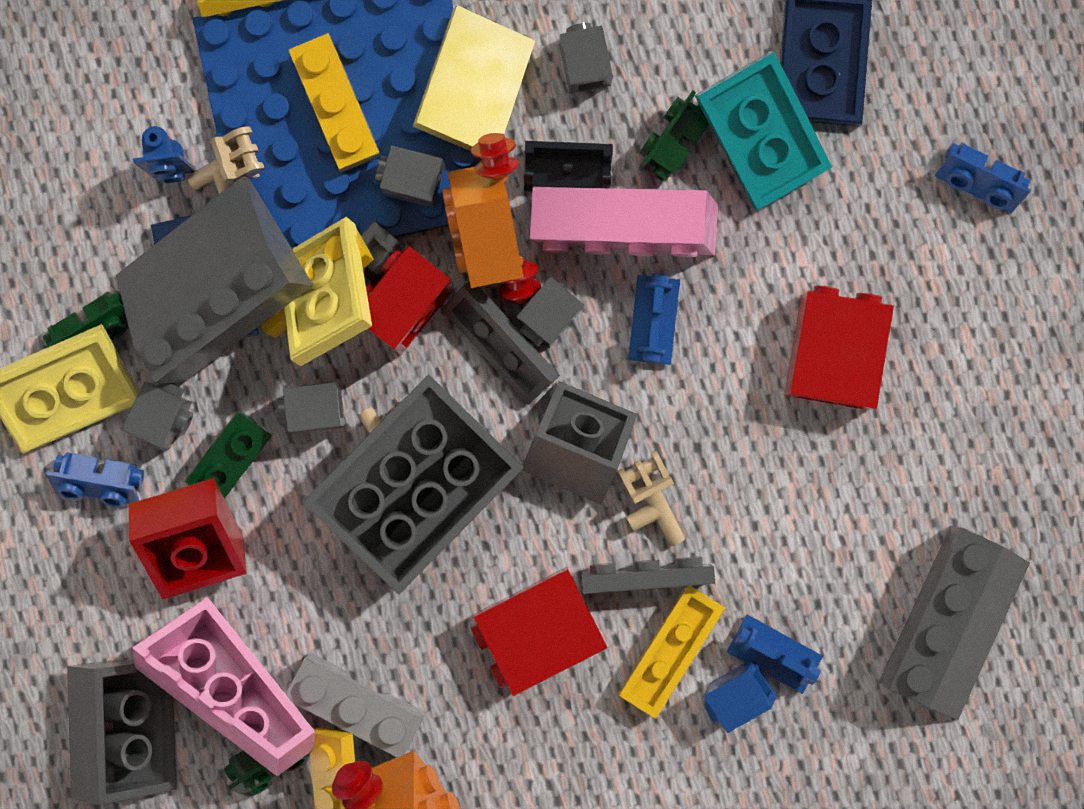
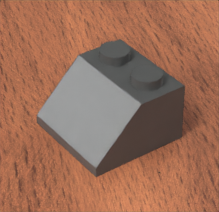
M558 381L522 465L524 468L521 471L601 504L618 470L638 414Z

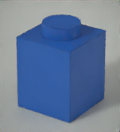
M754 658L710 683L703 695L705 698L704 706L708 715L716 724L721 723L727 733L772 709L777 696Z

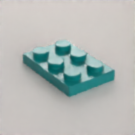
M770 51L694 95L753 209L757 211L832 168L775 52Z

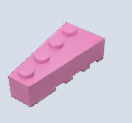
M533 187L530 240L538 245H543L542 251L547 253H568L569 247L585 248V253L608 255L611 254V250L628 251L627 254L636 256H653L654 252L671 253L672 256L677 257L715 256L718 204L707 190Z
M208 597L132 648L135 668L276 776H279L314 748V729Z

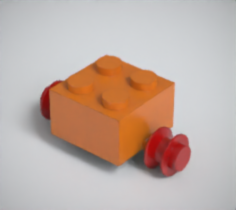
M489 133L481 136L478 139V143L471 148V154L474 157L481 158L482 161L475 167L447 172L450 188L442 189L459 274L468 272L471 288L503 282L504 284L498 290L501 298L509 300L514 304L526 303L541 289V283L537 279L532 278L537 274L538 266L534 262L524 260L519 255L509 196L505 186L508 175L519 166L518 159L508 155L509 152L514 150L516 143L513 139L505 137L503 133Z
M415 751L373 768L366 761L348 763L338 770L332 783V793L337 799L342 800L345 809H460L455 795L452 792H446L439 783L434 768L431 765H425Z

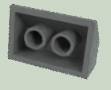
M134 660L101 661L67 666L71 799L101 805L176 790L173 696L137 670Z

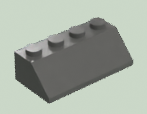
M950 526L879 683L930 709L959 720L1030 562L1007 548L965 528Z

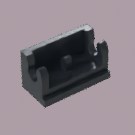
M525 141L524 192H532L533 187L610 189L613 144Z

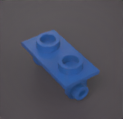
M152 126L144 131L141 139L144 157L133 158L135 165L153 178H159L160 183L181 182L185 180V174L196 171V168L185 159L181 144L172 140L163 128Z
M963 142L960 145L951 143L944 157L946 158L945 162L935 174V177L947 182L952 188L968 192L986 201L991 207L1003 209L1011 214L1031 191L1028 188L1031 180L1024 177L1025 172L1019 171L998 160L993 163L990 170L985 167L988 155L967 146Z
M652 274V276L637 275L628 360L671 365L680 279L669 278V275Z
M67 452L64 456L57 455L54 462V472L47 471L46 473L54 491L64 498L71 500H81L83 496L99 498L103 504L117 508L125 507L126 503L130 504L140 501L134 486H142L145 474L144 470L137 469L136 464L108 459L105 461L102 474L96 473L99 463L98 458Z
M746 614L726 651L743 662L754 658L763 673L801 694L804 693L808 684H815L821 672L817 667L823 655Z

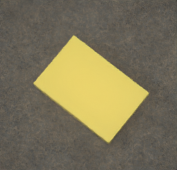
M457 5L450 17L413 127L471 151L472 146L478 143V139L485 134H504L535 41Z
M347 217L292 249L298 260H301L314 248L333 236H341L343 257L335 262L324 255L325 244L305 261L303 268L307 275L310 266L315 269V275L311 281L314 286L284 307L290 359L299 366L310 362L372 327L362 261L355 235L357 236L356 224Z
M101 324L0 368V418L20 451L24 454L132 407L140 391Z

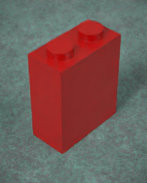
M816 285L813 291H806L800 298L784 396L863 410H875L878 406L894 305L883 304V297L879 295L856 293V299L839 296L840 290L837 288Z
M568 567L476 612L473 616L476 624L470 627L480 649L484 650L489 647L496 661L490 668L501 689L509 687L513 696L608 648Z

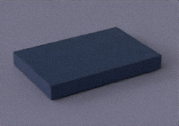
M785 0L780 64L810 123L854 127L862 125L872 0Z

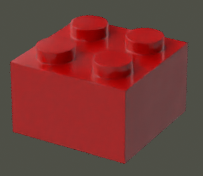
M410 246L403 253L396 250L388 258L381 269L385 276L375 288L371 285L366 287L372 327L368 329L400 355L406 351L455 289L449 277Z
M214 478L128 504L129 542L162 600L247 574L242 533Z

